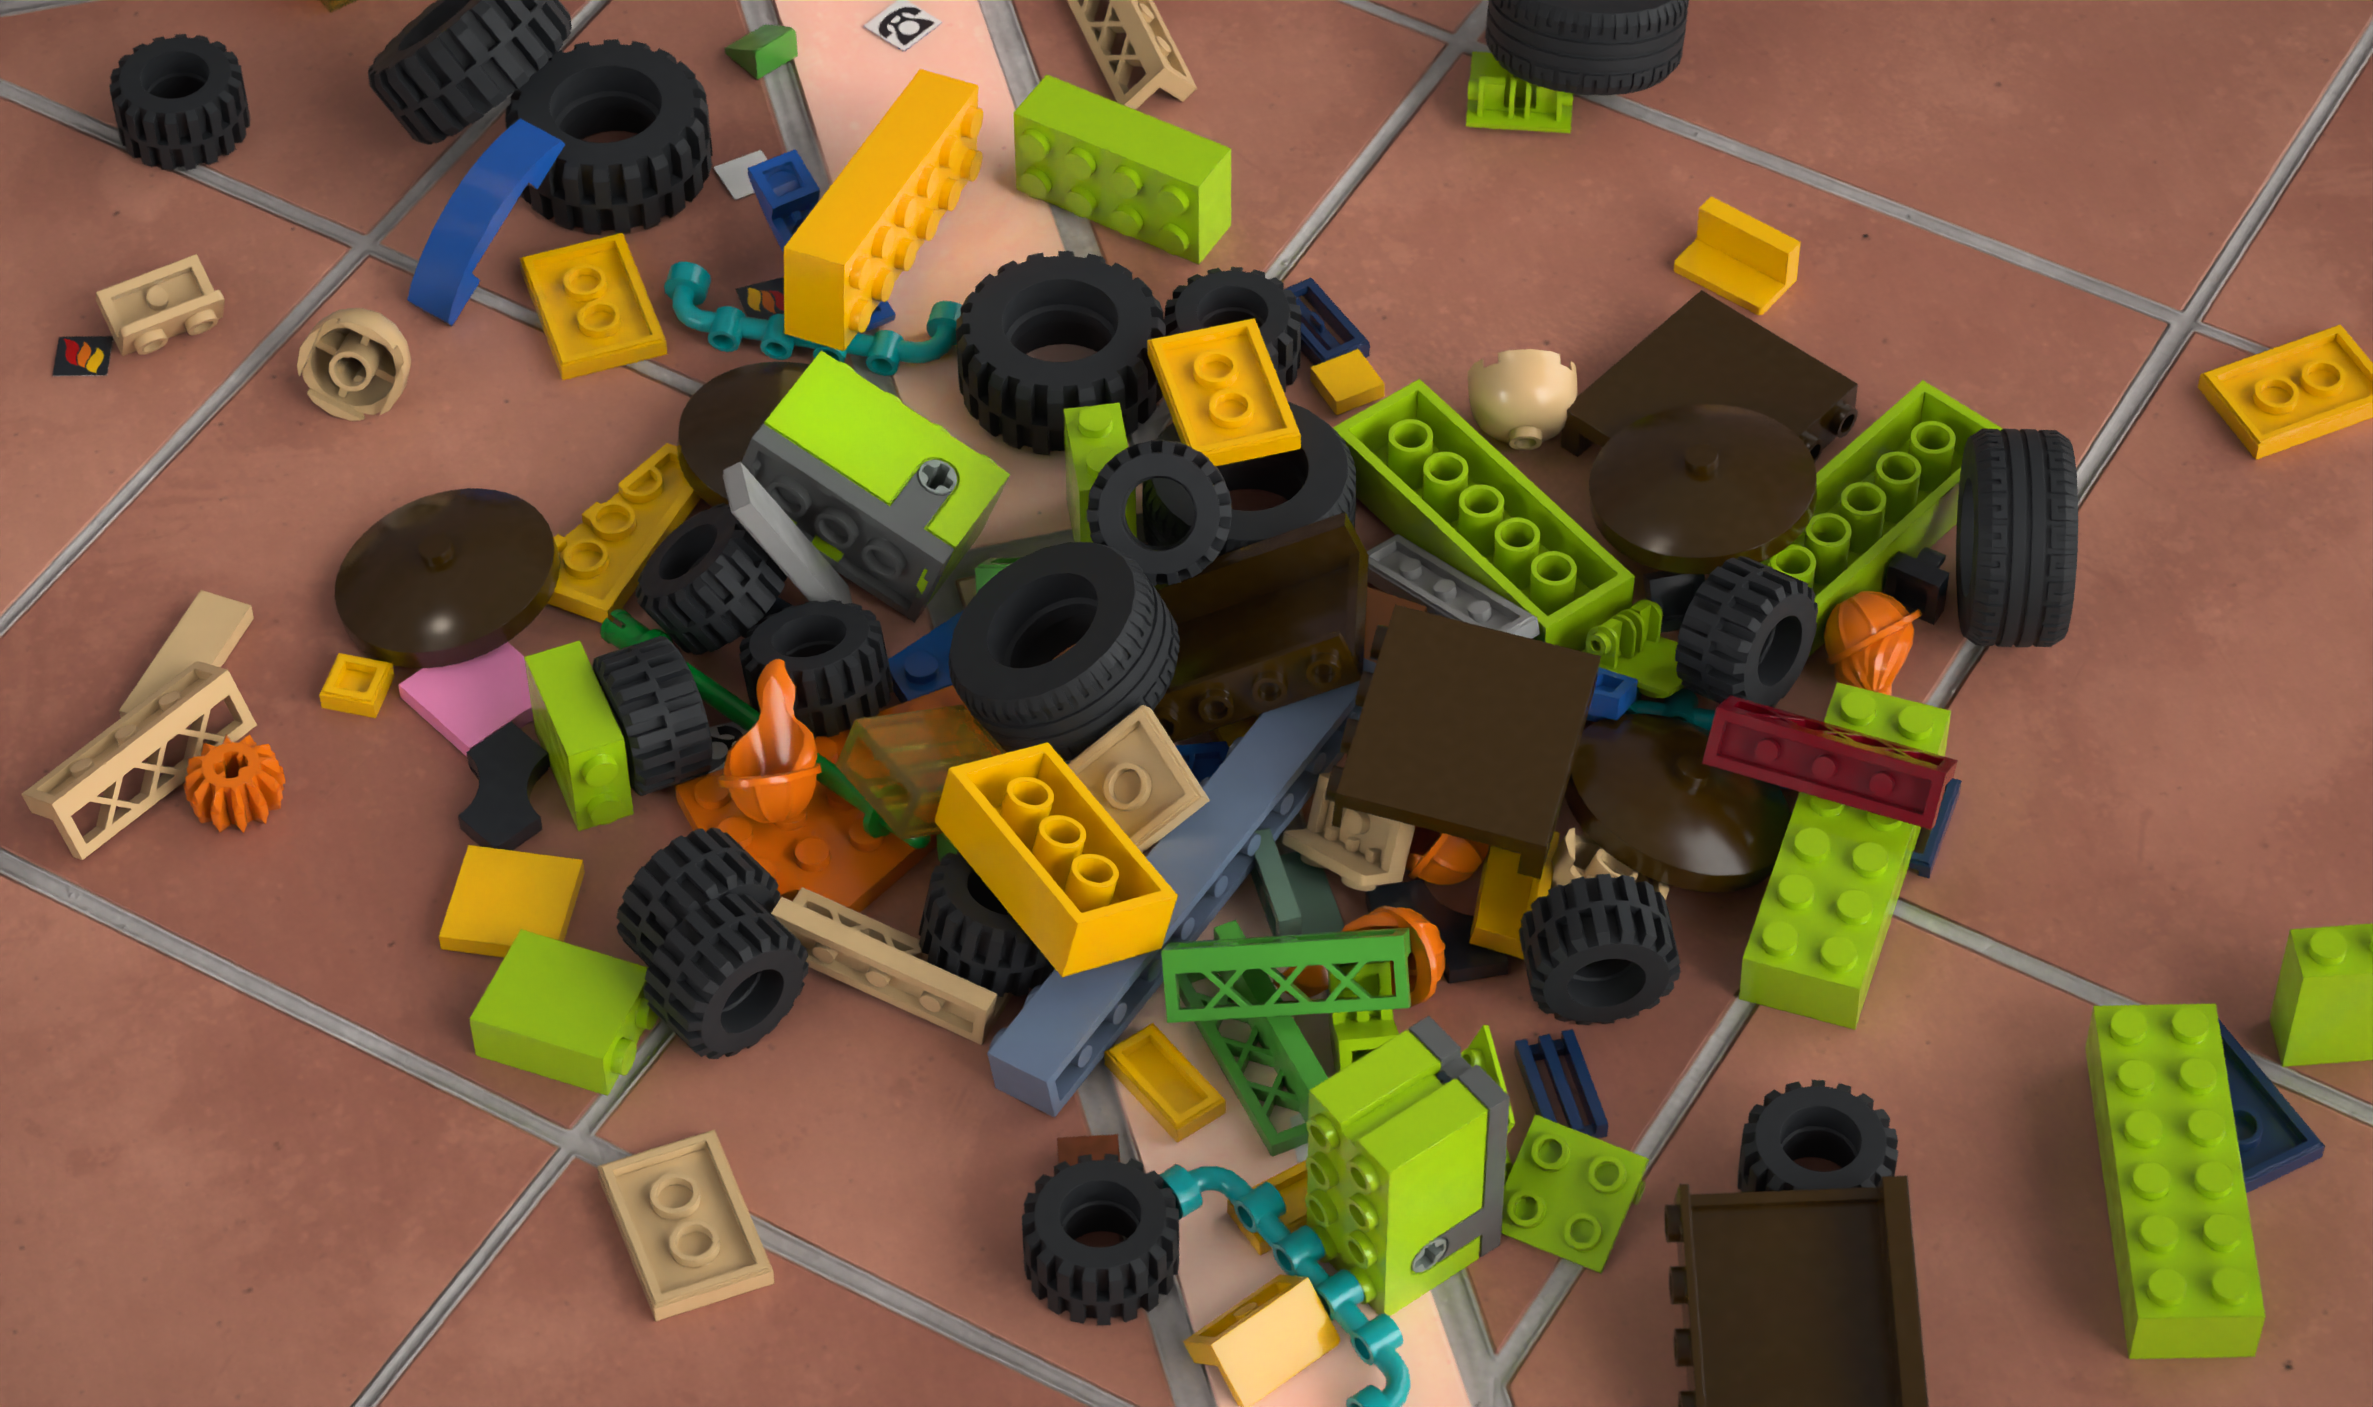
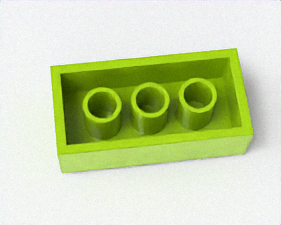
M1047 74L1013 112L1016 190L1196 264L1202 262L1231 226V148Z

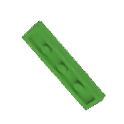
M1236 920L1214 927V940L1246 938ZM1262 969L1245 970L1232 985L1250 1003L1267 1002L1277 991L1268 974ZM1237 970L1215 972L1219 973L1227 982ZM1201 972L1178 974L1179 994L1185 1007L1206 1006L1213 998L1197 993L1192 985L1193 982L1207 978ZM1225 994L1216 1005H1232L1234 1003H1231L1232 999ZM1281 996L1277 999L1276 1002L1283 1001ZM1292 1015L1233 1019L1249 1024L1252 1029L1246 1043L1221 1036L1219 1028L1223 1020L1194 1021L1271 1157L1307 1144L1308 1130L1306 1123L1309 1112V1090L1328 1079V1076ZM1249 1061L1275 1069L1277 1077L1272 1087L1246 1079L1244 1072ZM1284 1086L1288 1092L1282 1091ZM1259 1100L1265 1102L1264 1105H1263V1107H1262L1261 1103L1259 1102ZM1275 1105L1300 1112L1306 1123L1277 1133L1269 1118Z
M1410 928L1169 943L1161 950L1167 1023L1410 1008L1411 999L1407 960L1408 955L1411 953ZM1393 960L1396 994L1372 996L1353 978L1367 962ZM1357 963L1349 974L1336 965ZM1323 965L1341 981L1327 999H1310L1292 983L1306 966ZM1297 966L1288 978L1276 969L1279 967ZM1262 969L1281 986L1267 1002L1250 1003L1232 985L1245 970ZM1237 970L1227 982L1215 972ZM1201 972L1220 989L1206 1006L1181 1008L1178 974ZM1346 986L1358 996L1337 998ZM1285 990L1297 999L1296 1001L1276 1002ZM1225 994L1237 1003L1232 1005H1216Z

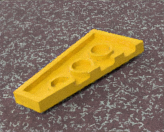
M670 443L662 446L619 482V492L607 502L601 504L595 502L581 514L582 522L565 537L560 534L554 537L560 556V572L555 590L547 604L602 624L606 617L613 622L614 618L610 613L614 610L622 609L639 584V576L651 555L669 534L683 524L701 499L690 486L680 468L677 446Z

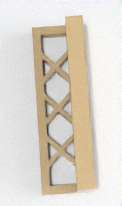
M1067 0L1117 103L1136 110L1158 88H1162L1183 102L1197 89L1153 0H1109L1110 3L1104 22L1094 21L1100 0ZM1116 33H1126L1121 55H1111ZM1133 66H1143L1146 75L1128 90L1127 85Z
M196 661L21 795L31 813L54 821L72 856L84 860L186 781L188 758L201 756L204 739L208 740L205 743L217 747L222 745L227 734L233 742H236L256 727L257 724L228 669ZM224 699L234 721L217 734L205 732L211 708ZM177 734L189 736L184 759L174 767L163 766L162 762L167 742ZM133 768L145 769L140 793L130 801L118 799L123 776ZM89 802L101 803L96 827L82 837L71 816Z
M802 887L793 901L781 897L771 912L806 948L808 953L806 962L810 968L980 1045L984 1043L1013 995L1012 993H1004V997H997V993L928 963V954L922 953L919 939Z

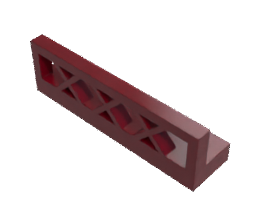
M1730 695L1716 707L1702 764L1931 830L1936 824L1945 786L1954 777L1958 760Z

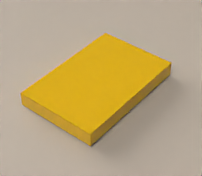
M623 233L519 258L521 273L562 380L668 355L666 339Z
M1255 318L1147 340L1148 356L1181 443L1200 451L1209 458L1214 466L1301 449V434Z
M2341 324L2200 374L2198 389L2255 460L2373 418V363Z

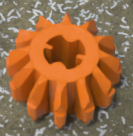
M226 734L222 745L216 747L203 743L201 756L188 758V775L185 777L184 790L186 799L190 801L194 814L198 817L200 823L212 821L219 833L231 824H234L244 833L248 822L254 820L266 824L269 811L281 809L283 784L286 781L283 767L279 765V761L276 760L275 753L271 750L269 744L257 746V743L254 742L250 734L237 743L233 742Z

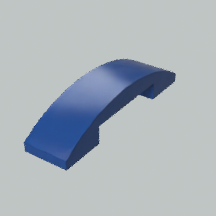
M519 119L486 149L463 178L437 220L416 267L407 301L453 326L480 283V280L472 272L527 184L535 189L539 188L565 146L562 140Z
M796 149L751 166L747 172L761 209L783 253L784 246L819 202L820 189ZM881 301L871 315L867 329L863 333L895 320L896 314L888 301Z

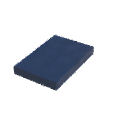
M2219 1020L2246 1193L2322 1158L2325 1145Z

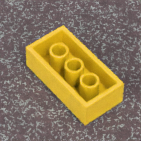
M1048 742L948 769L934 822L1061 977L1162 949L1178 895Z

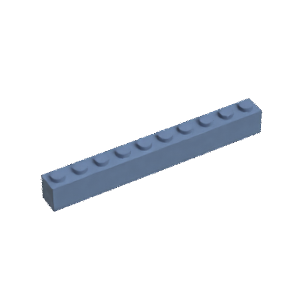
M1364 658L1363 671L1374 673L1377 663ZM1360 681L1259 714L1257 721L1244 737H1238L1234 740L1227 752L1226 759L1214 774L1200 782L1210 801L1159 840L1146 856L1147 860L1178 895L1162 949L1169 943L1196 941L1256 866L1253 855L1260 846L1261 836L1255 833V831L1270 828L1274 841H1276L1315 792L1319 774L1330 773L1333 766L1344 756L1345 753L1340 752L1346 723L1348 718L1359 720L1363 708L1355 705ZM1162 949L1066 977H1061L1054 970L1042 985L1035 986L1027 996L1021 1012L1008 1028H1002L996 1033L990 1044L987 1055L996 1089L1055 1118L1104 1057V1052L1112 1047L1163 983Z

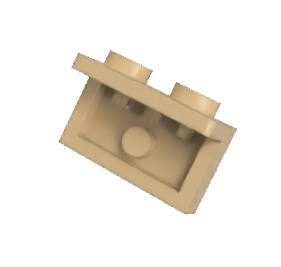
M197 254L96 292V302L122 356L135 351L140 355L154 352L163 347L168 342V338L184 332H188L189 335L203 333L213 328L218 323V319L223 318L225 299L220 290L214 291Z
M1331 773L1319 774L1307 828L1284 831L1282 844L1300 853V859L1304 863L1335 872L1342 876L1341 882L1344 885L1356 890L1373 891L1376 889V885L1402 882L1415 826L1347 808L1341 828L1332 826L1335 802L1325 800Z

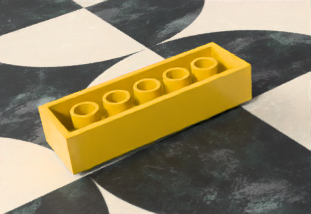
M923 69L918 70L784 246V334L845 351L858 332L863 333L867 329L875 308L881 301L886 302L889 299L894 282L903 271L907 272L911 269L919 248L925 240H932L941 218L946 211L954 210L958 203L960 192L968 181H975L980 172L982 152L977 150V135L983 122V110L978 108V85Z

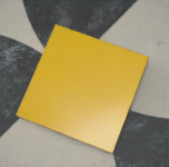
M468 845L439 934L441 949L505 958L521 929L564 942L585 874L583 860Z

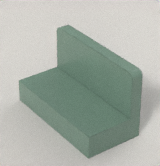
M1270 828L1255 831V833L1261 836V843L1253 855L1256 866L1250 874L1272 936L1341 932L1344 928V923L1324 869L1304 863L1300 859L1301 854L1298 852L1279 855Z

